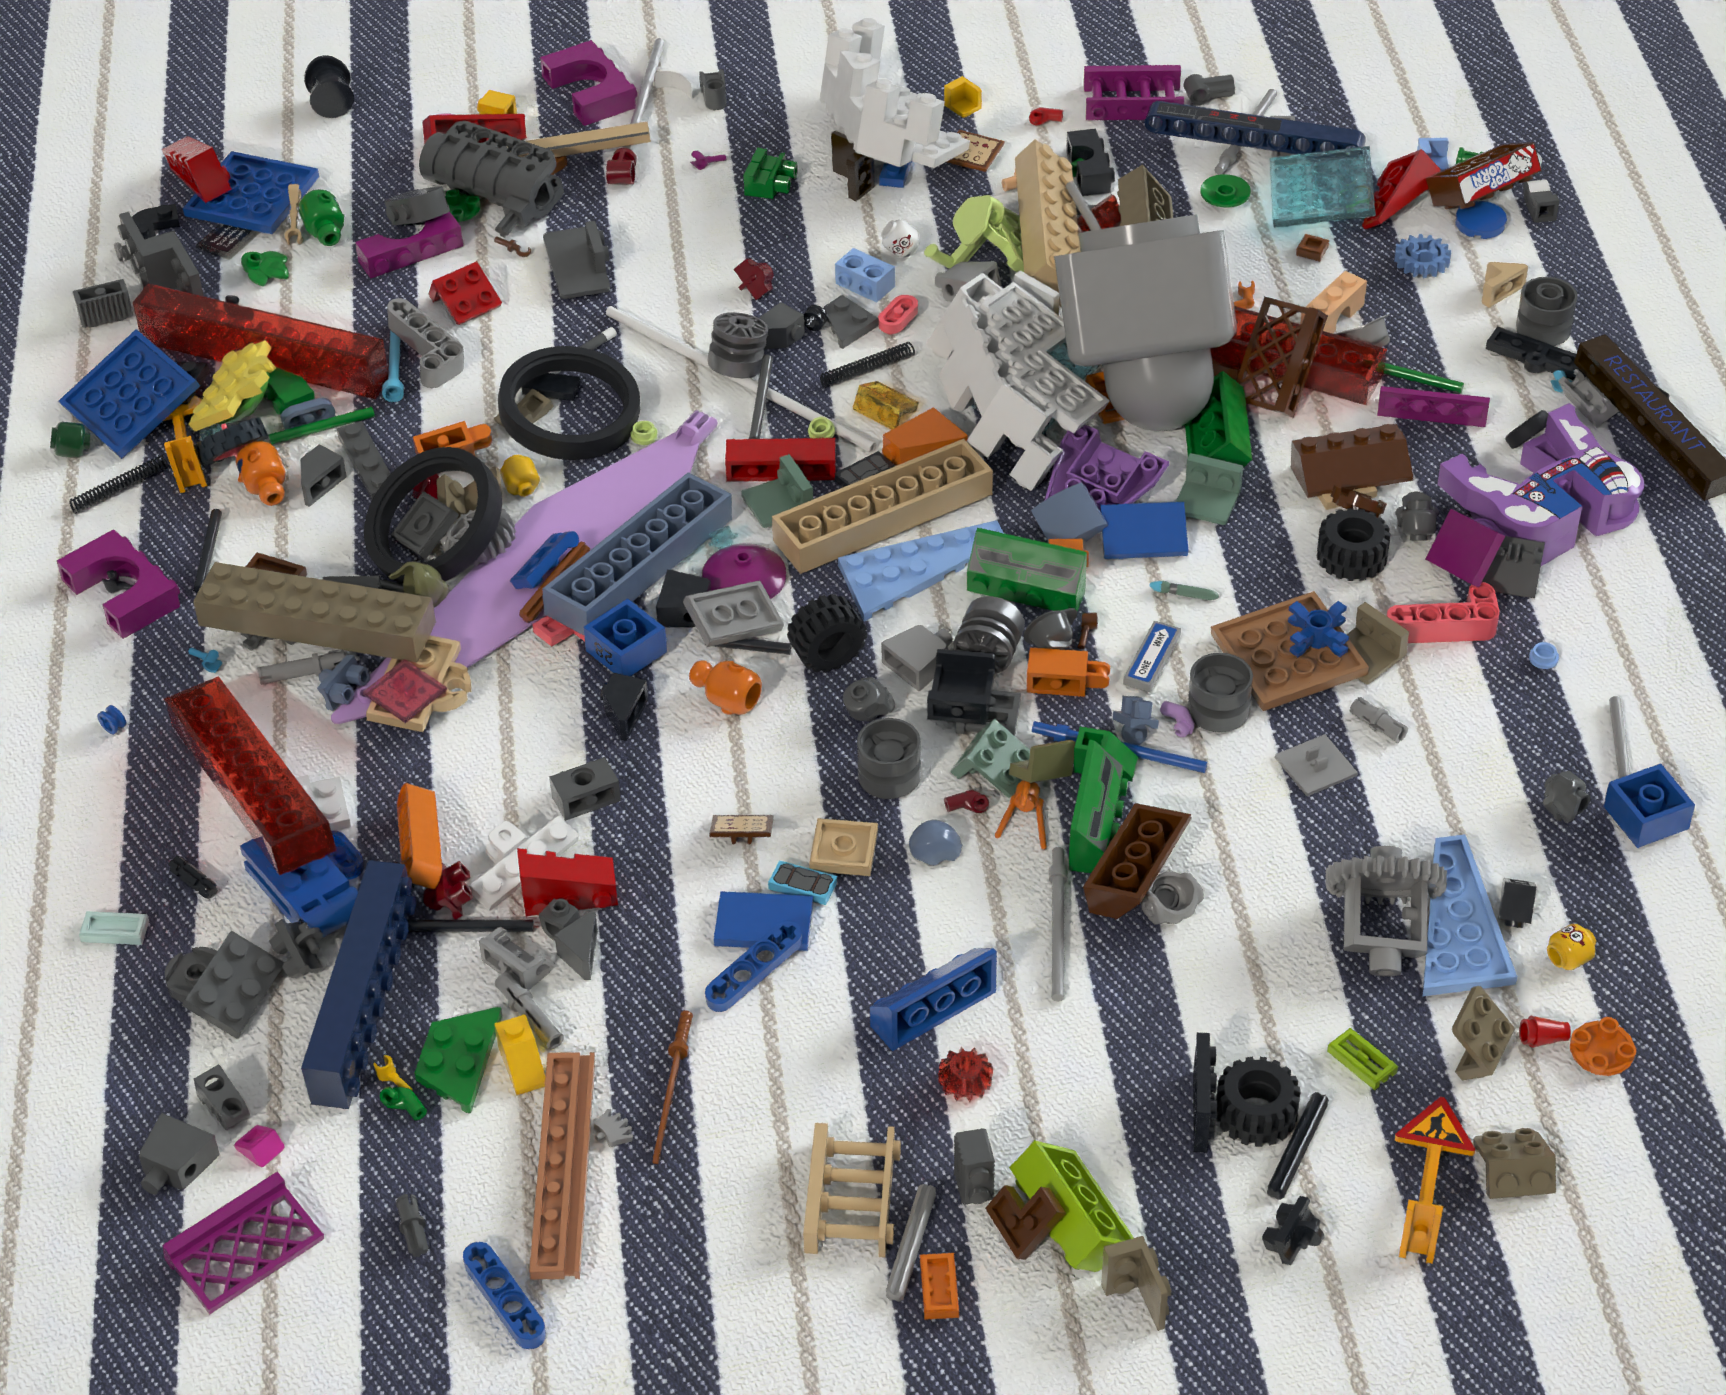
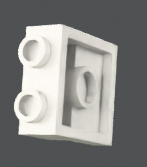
M309 775L279 781L280 789L274 791L278 808H285L284 811L279 812L281 823L293 817L309 836L351 827L340 776L310 782Z

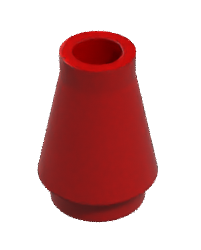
M1532 1015L1528 1019H1522L1519 1026V1036L1522 1044L1529 1045L1531 1048L1560 1041H1569L1571 1035L1568 1022H1560Z

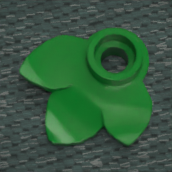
M267 251L261 254L258 252H247L241 258V265L244 271L248 273V278L257 285L265 286L268 278H289L288 269L285 266L288 258L284 254L275 251Z

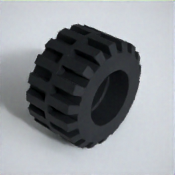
M1347 508L1345 511L1342 509L1337 510L1335 514L1330 513L1326 519H1323L1319 528L1317 546L1319 565L1322 568H1326L1328 574H1335L1336 578L1339 579L1346 578L1348 579L1347 581H1354V579L1363 581L1366 580V577H1375L1376 573H1381L1387 564L1391 536L1389 526L1384 524L1385 520L1381 517L1377 518L1375 513L1365 512L1364 509L1354 510L1353 508Z
M830 594L828 597L823 595L819 596L816 600L808 601L807 605L801 606L798 609L799 612L792 616V622L787 627L789 631L787 637L790 644L806 668L812 669L814 672H820L821 670L823 672H830L831 669L836 670L844 664L847 665L853 657L858 656L859 650L865 645L864 640L867 639V628L852 604L845 597H837L836 594Z
M1253 1056L1246 1057L1244 1062L1238 1059L1233 1062V1067L1227 1066L1223 1071V1075L1219 1077L1216 1095V1120L1220 1122L1222 1131H1229V1137L1234 1141L1239 1138L1241 1139V1144L1255 1143V1147H1262L1263 1143H1268L1269 1146L1274 1145L1277 1138L1283 1141L1287 1138L1288 1132L1292 1133L1295 1128V1122H1297L1301 1094L1297 1077L1291 1076V1070L1287 1066L1280 1067L1279 1061L1273 1060L1270 1062L1267 1061V1057L1261 1056L1260 1060H1254ZM1260 1098L1268 1101L1269 1104L1257 1105L1246 1101V1099Z

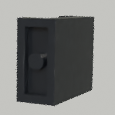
M937 649L932 690L928 691L927 719L986 725L995 678V654Z

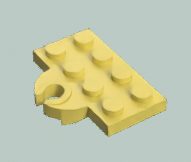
M266 340L256 344L250 343L242 350L237 352L231 351L223 357V364L213 375L211 385L203 392L204 397L200 404L194 408V415L188 423L195 432L234 417L243 399L263 393L260 388L270 378L266 372L270 373L276 369L274 364L267 358L272 347Z

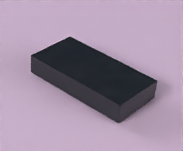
M545 373L532 378L521 388L522 395H527L533 388L547 398L574 401L581 383L580 377Z

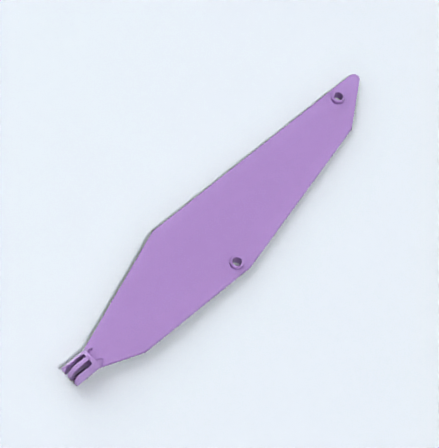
M695 410L675 433L534 504L515 524L516 538L511 542L512 545L505 548V553L498 554L496 559L492 558L487 563L483 562L476 567L474 566L447 594L446 598L434 608L436 623L430 635L460 641L461 650L455 663H461L468 668L532 626L533 623L547 616L544 614L543 609L534 621L526 623L519 616V612L558 564L548 570L542 576V582L532 589H515L510 579L553 533L575 531L579 536V542H585L590 547V550L685 474L691 473L699 445L717 427V419ZM568 548L559 557V563L563 560V558L568 554V552L572 548ZM386 658L370 674V681L365 686H359L354 691V698L348 705L341 704L331 715V721L334 724H342L366 717L367 709L372 701V698L367 694L380 684L392 658Z

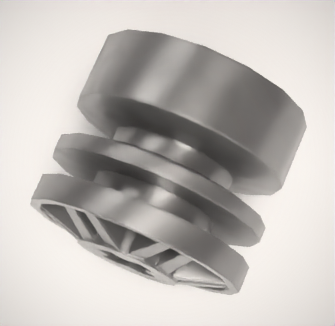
M729 312L716 316L713 320L712 343L709 346L707 359L708 366L713 371L731 378L743 379L759 375L762 357L764 356L763 349L766 346V338L768 336V325L763 320L745 313Z
M993 596L979 597L973 600L966 610L962 625L958 629L953 641V650L995 654V674L1000 673L1008 668L1013 659L1016 646L1024 631L1025 620L1021 612L1012 603Z

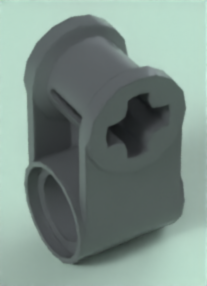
M719 69L718 72L713 73L700 71L701 93H703L706 108L710 110L725 108L727 99L724 70Z

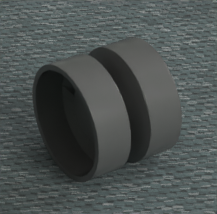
M1537 277L1526 282L1521 290L1516 320L1517 333L1552 346L1560 345L1567 341L1571 335L1573 315L1577 303L1575 288L1568 282L1555 277Z
M1212 653L1199 658L1193 664L1190 671L1187 708L1193 722L1197 726L1212 732H1229L1241 727L1247 721L1250 711L1253 673L1250 666L1243 659L1228 653Z
M881 718L868 723L861 729L857 737L858 780L861 787L867 793L878 798L895 799L908 795L918 786L921 778L920 735L913 725L897 718Z

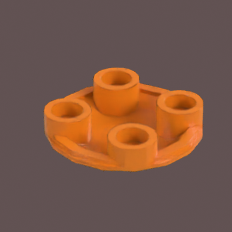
M1604 1017L1600 1021L1585 1023L1575 1029L1571 1035L1570 1051L1574 1060L1583 1069L1595 1075L1611 1076L1620 1074L1631 1066L1635 1058L1636 1047L1631 1036L1612 1017Z

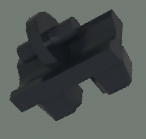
M1299 1196L1295 1204L1281 1203L1276 1215L1278 1224L1282 1226L1281 1229L1267 1227L1262 1235L1265 1248L1279 1253L1282 1264L1292 1265L1300 1249H1306L1308 1245L1318 1246L1324 1239V1233L1319 1228L1320 1220L1309 1210L1310 1199L1308 1197Z

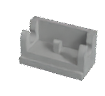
M1575 369L1574 374L1576 378L1572 382L1564 376L1558 382L1565 396L1598 428L1615 415L1618 409L1578 369Z
M499 927L487 937L481 938L479 946L482 961L499 974L504 972L511 973L522 988L530 990L550 973V966L543 964L546 961L543 956L534 958L510 941L508 936H503L506 933L504 928Z

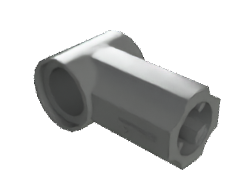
M1192 74L1185 79L1183 84L1190 102L1195 106L1204 105L1209 99L1235 95L1232 74L1203 78L1199 74Z

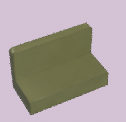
M1066 740L1032 746L1029 760L1010 763L1009 775L1030 783L1072 776L1076 742Z

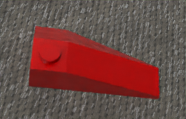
M525 114L429 115L422 121L424 144L434 133L442 132L446 134L459 121H468L520 140L527 138ZM481 138L478 143L486 142L489 138Z
M1422 149L1392 160L1387 164L1377 182L1379 191L1373 193L1372 196L1375 203L1367 210L1362 224L1365 230L1382 224L1424 191L1429 190L1426 177L1440 172L1441 169Z

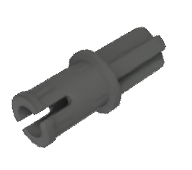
M404 1194L396 1200V1207L401 1220L399 1230L405 1236L408 1252L412 1253L414 1257H420L421 1254H425L428 1251V1243L424 1232L426 1221L420 1215L417 1197L410 1194L411 1203L409 1204L408 1194Z

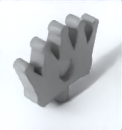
M607 1109L599 1119L594 1121V1129L599 1132L594 1136L596 1141L605 1138L609 1147L632 1142V1127H626L628 1119L620 1120V1113L611 1116V1109Z

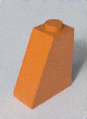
M933 407L883 434L882 453L897 466L961 439L967 441L968 435Z

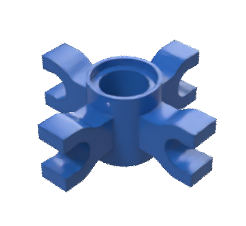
M1298 601L1290 605L1289 611L1293 615L1288 618V622L1293 626L1303 629L1290 636V641L1295 643L1290 647V652L1296 657H1300L1309 646L1316 649L1328 646L1338 657L1347 653L1348 647L1343 644L1349 641V636L1333 629L1346 622V618L1341 614L1347 610V606L1337 601L1328 611L1313 610L1308 612Z

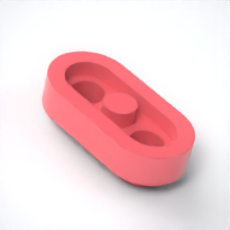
M900 295L894 298L878 316L879 329L887 334H896L902 331L918 314V300L911 295Z

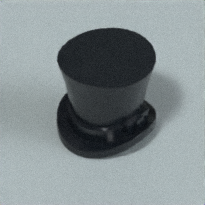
M329 55L314 58L308 64L304 74L306 89L311 93L310 105L312 109L320 116L326 118H338L351 109L354 103V94L349 87L351 77L347 66L339 59Z

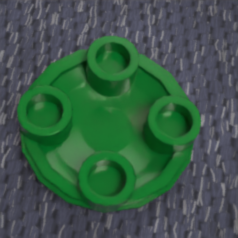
M450 189L446 192L445 199L447 205H449L450 213L458 223L475 217L480 211L481 204L478 196L461 194L458 189Z

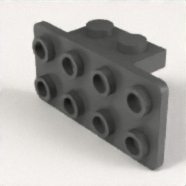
M595 221L585 222V227L543 234V241L560 298H575L610 291L605 261L610 260L607 245L603 246L605 245L603 231H598Z

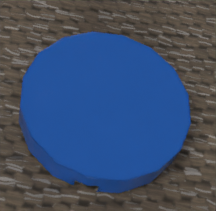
M1474 201L1475 205L1471 207L1458 208L1455 223L1456 227L1463 234L1473 238L1474 235L1481 236V239H1489L1503 233L1507 216L1498 205L1487 201Z

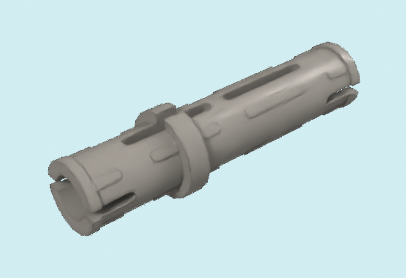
M344 650L319 656L318 653H314L309 658L259 666L257 669L260 684L264 685L266 683L316 674L317 677L324 669L333 671L345 657Z
M504 972L499 975L495 980V987L506 997L511 1010L518 1012L520 1015H526L531 1029L542 1040L547 1049L557 1048L563 1042L564 1035L558 1031L532 1000L531 992L528 989L522 988L511 973Z

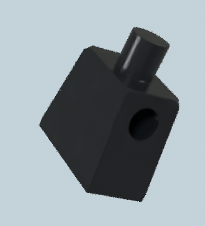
M667 569L656 605L657 622L665 628L696 627L683 601L685 596L711 591V581L708 578Z

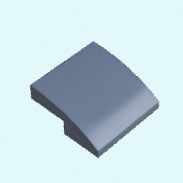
M1082 482L1056 493L1031 510L1048 541L1049 539L1082 538L1087 542L1108 526L1085 484Z

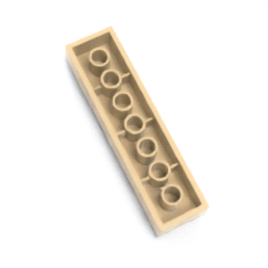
M1034 139L1015 157L1024 273L1059 293L1054 256L1081 252L1076 204L1066 189V184L1073 181L1072 165L1065 157L1061 158L1055 154L1047 144H1042Z
M961 439L772 516L773 541L797 571L802 574L836 560L838 557L848 555L992 495L993 470L965 439Z

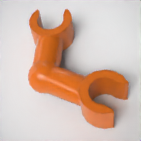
M1241 281L1238 283V294L1243 299L1234 302L1235 315L1238 311L1250 309L1254 306V281H1251L1250 287H1243Z

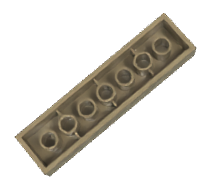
M214 562L193 601L199 626L411 662L418 661L436 623L432 597Z

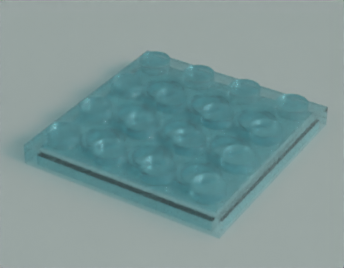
M1370 146L1270 158L1274 228L1376 216Z

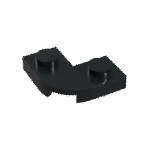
M176 204L147 208L132 216L144 239L156 236L155 231L180 227Z

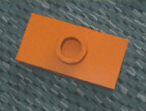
M954 1253L920 1255L924 1320L959 1318Z

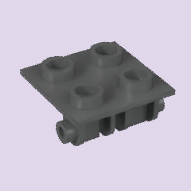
M1505 536L1482 582L1490 584L1495 592L1535 598L1545 542Z

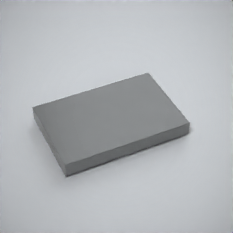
M761 581L685 596L683 601L707 647L782 631L784 623Z

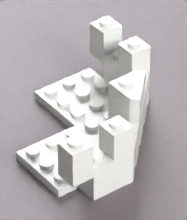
M863 18L852 25V30L840 28L838 31L829 34L819 100L821 103L826 104V110L830 116H835V123L839 129L845 130L844 134L847 136L849 143H854L853 149L856 153L898 167L913 161L935 168L969 149L970 140L961 138L962 136L958 133L940 131L945 101L936 99V96L930 93H912L909 88L893 85L888 79H878L885 25L877 23V20L873 18Z
M981 273L959 289L926 345L932 349L936 356L948 360L941 370L939 378L952 409L963 412L976 402L982 416L967 442L973 446L977 453L989 458L999 450L1006 437H1009L1014 445L1025 450L1011 471L1010 476L1016 479L1020 486L1032 491L1042 483L1063 451L1041 434L1050 419L1053 417L1063 429L1075 433L1105 409L1110 400L1049 355L1050 352L1066 341L1064 322L1060 316L1015 282H1012L1003 289Z

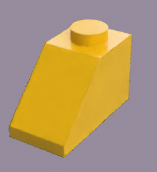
M526 1015L494 1023L498 1048L516 1096L545 1087V1073Z

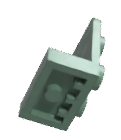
M1190 453L1187 459L1185 483L1176 502H1184L1185 516L1226 525L1241 492L1243 465Z
M790 454L779 457L780 469L777 470L778 479L741 491V497L762 528L772 526V516L813 500V487Z
M994 719L976 734L950 772L960 779L967 772L973 774L975 771H978L1006 797L1010 798L1016 792L1018 783L1023 781L1009 775L1010 763L1029 760L1030 749Z

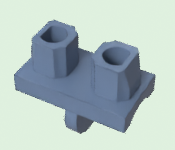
M347 654L333 671L324 669L320 672L318 677L321 684L317 689L326 701V709L334 711L340 703L348 705L354 698L353 689L356 685L365 686L370 681V675L366 667L358 665L354 655Z
M1122 696L1121 711L1113 710V720L1124 724L1121 730L1124 742L1140 745L1146 740L1148 734L1146 726L1158 729L1159 720L1151 717L1153 702L1143 700L1139 696Z

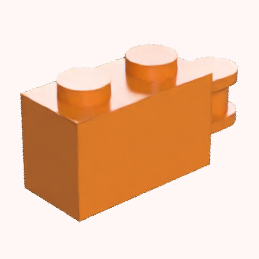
M462 421L413 436L416 455L434 448L454 447L463 449L475 456L476 450L491 445L492 436L488 425L480 424L467 428L466 422Z
M1030 647L1027 669V693L1085 697L1086 688H1106L1109 685L1110 679L1108 675L1110 674L1111 667L1106 662L1088 661V651Z

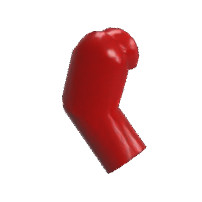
M1039 107L1032 110L1029 115L1030 123L1035 126H1040L1048 121L1062 122L1063 110Z

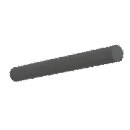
M770 355L762 357L749 439H760L773 357Z

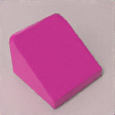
M261 1125L254 1126L233 1145L237 1151L259 1167H264L285 1148L275 1129Z

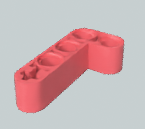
M1482 582L1479 588L1474 585L1469 587L1467 602L1395 605L1388 609L1387 617L1409 631L1408 643L1485 641L1494 638L1496 635L1500 610L1494 588L1490 584Z

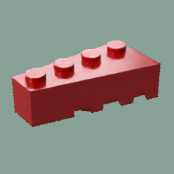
M186 136L162 149L170 169L205 203L232 189L228 182L231 179L230 174L225 166H221L212 146Z

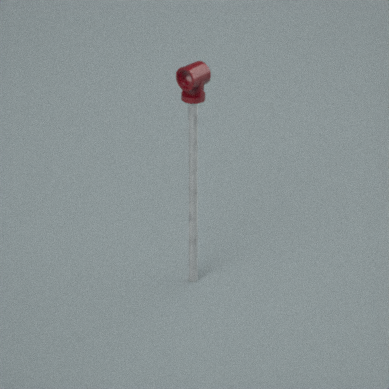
M661 38L655 40L630 124L641 123L654 80V73L656 72L664 46V40ZM634 145L623 146V148L617 149L613 154L612 160L607 161L606 179L608 184H634L635 166L637 163V156L632 151Z

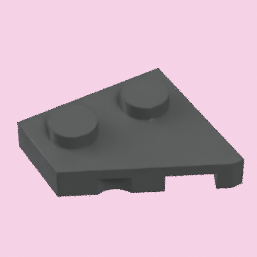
M844 295L839 296L824 306L828 314L827 322L830 323V328L833 334H836L838 345L842 349L879 326L878 317Z

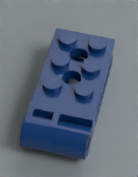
M293 817L240 845L241 854L246 858V861H244L245 870L290 923H307L309 928H320L323 933L322 938L348 924L358 890L353 886L350 887L349 880Z

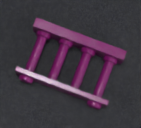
M1181 65L1084 66L1083 89L1084 92H1092V97L1086 98L1085 119L1145 120L1150 105L1155 101L1184 104V96L1175 97L1174 92L1180 91ZM1102 91H1116L1117 97H1102ZM1126 91H1140L1141 97H1126ZM1150 91H1165V97H1151Z

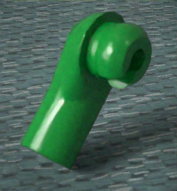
M386 1087L380 1092V1101L387 1108L407 1110L416 1121L422 1119L427 1113V1109L409 1088Z

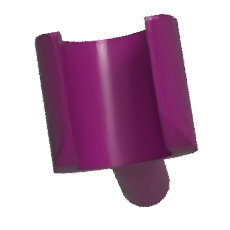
M697 150L691 153V156L696 161H691L690 163L697 169L702 170L708 163L726 161V155L704 156Z

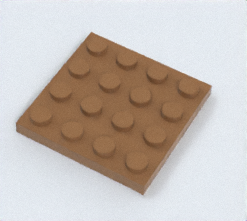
M1315 591L1211 626V636L1222 652L1235 655L1243 659L1250 666L1253 673L1251 695L1262 711L1368 675L1369 666L1350 640L1343 644L1348 647V652L1341 657L1335 655L1328 646L1320 649L1309 646L1300 657H1296L1290 652V647L1295 644L1290 641V636L1303 629L1293 626L1288 622V618L1293 615L1289 611V606L1298 601L1308 612L1313 610L1328 611ZM1340 626L1333 628L1338 632L1344 633Z

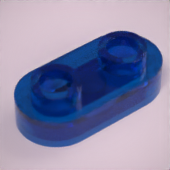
M327 831L318 837L316 844L348 880L357 878L362 874L364 870L362 855L342 832Z

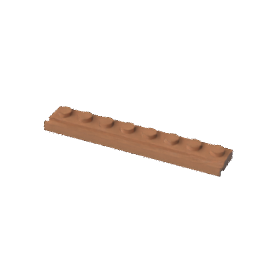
M580 1052L547 1054L529 1270L531 1280L565 1279V1276H575V1279H580L596 1061L595 1052H590V1055H580Z

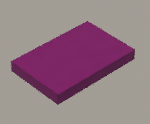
M1450 509L1425 560L1479 588L1505 536Z

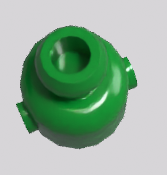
M316 189L306 193L299 203V214L304 227L310 235L318 238L321 244L325 246L336 245L341 238L345 217L336 197L331 192L323 189Z

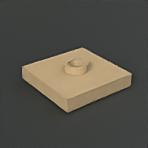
M817 818L809 869L826 873L870 876L878 834V823Z

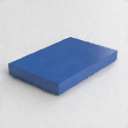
M1184 502L1100 505V512L1108 524L1102 530L1104 559L1188 556L1189 549Z
M720 891L714 932V946L750 948L777 924L790 920L798 923L801 927L802 945L798 951H808L813 896ZM785 933L782 934L783 940L787 937L791 940L794 939L793 933L789 936Z

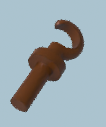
M498 236L494 239L495 243L507 247V251L513 252L515 250L516 254L520 257H527L531 254L530 247H528L527 252H521V246L516 244V240L511 239V241H507Z

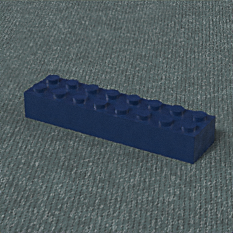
M368 860L301 1066L311 1105L349 1109L352 1098L358 1096L360 1072L367 1067L369 1043L373 1044L377 1032L376 1021L378 1017H382L385 1007L384 995L386 991H390L392 986V969L400 961L401 940H406L407 921L409 915H413L416 908V897L412 896L411 893L412 879L407 875L405 864Z

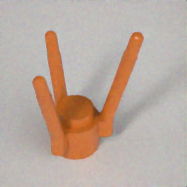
M1023 780L1018 783L1015 795L1011 796L1010 804L995 833V838L1001 837L1015 807L1023 812L1036 809L1041 849H1046L1043 816L1044 800L1039 797L1040 787L1036 782L1030 783Z

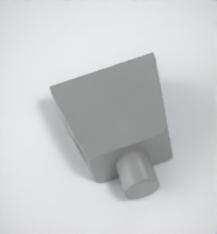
M959 262L945 273H937L935 285L938 288H942L943 298L950 302L953 301L963 285L981 273L1001 286L997 262Z
M923 625L914 626L881 642L882 663L917 691H921L934 679L937 649L948 650V645L953 642V638L950 632L944 628L933 634Z

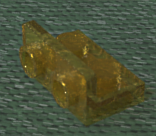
M879 381L859 385L853 410L892 430L899 426L901 417L917 411L919 402Z

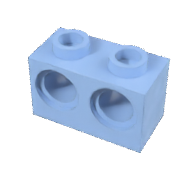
M853 248L835 263L836 284L877 303L895 287V266Z

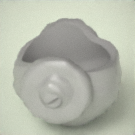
M1166 871L1155 878L1143 898L1141 906L1144 914L1154 925L1163 923L1178 924L1183 919H1187L1194 914L1197 904L1204 899V893L1201 885L1191 873L1184 872L1180 874L1174 871Z

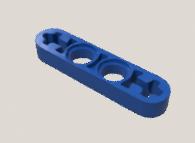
M790 920L780 922L713 979L705 989L707 1006L715 1012H724L730 1009L797 951L802 945V931L798 923ZM785 933L789 936L793 933L794 939L791 940L787 937L783 940L782 934ZM767 950L774 954L772 960L767 962L757 959V955L761 951ZM740 970H746L751 973V977L744 982L737 981L734 975ZM717 992L721 995L725 992V998L717 997L714 999V993Z
M474 1242L468 1245L463 1251L465 1270L513 1339L524 1349H535L542 1345L546 1339L545 1324L542 1317L492 1247L484 1242ZM478 1256L480 1259L485 1260V1270H483L478 1260H473L474 1257ZM495 1277L505 1280V1283L497 1289L489 1288L486 1285L490 1279ZM511 1301H517L522 1304L521 1309L514 1313H508L503 1310L504 1306ZM524 1320H526V1324L530 1330L536 1331L535 1334L530 1335L529 1332L524 1333L522 1323Z

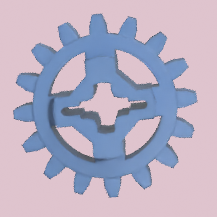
M1419 234L1418 238L1409 235L1408 240L1401 239L1400 244L1396 245L1394 262H1397V268H1404L1405 274L1413 273V277H1417L1418 274H1422L1423 278H1427L1428 274L1437 277V272L1445 273V268H1449L1451 250H1448V244H1441V238L1435 240L1432 238V235H1429L1427 238H1423L1422 234Z

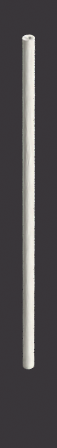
M612 306L607 308V316L711 369L708 366L707 355ZM725 376L757 393L758 382L752 378L741 379ZM768 387L767 399L809 421L817 417H825ZM829 419L834 424L836 435L869 452H873L876 449L877 444Z

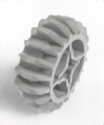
M505 509L501 511L498 527L489 545L472 564L475 567L480 563H487L492 558L496 559L498 554L505 553V548L512 545L511 542L516 538L514 522ZM470 510L466 514H461V517L456 519L440 540L444 553L454 546L466 532L476 510Z

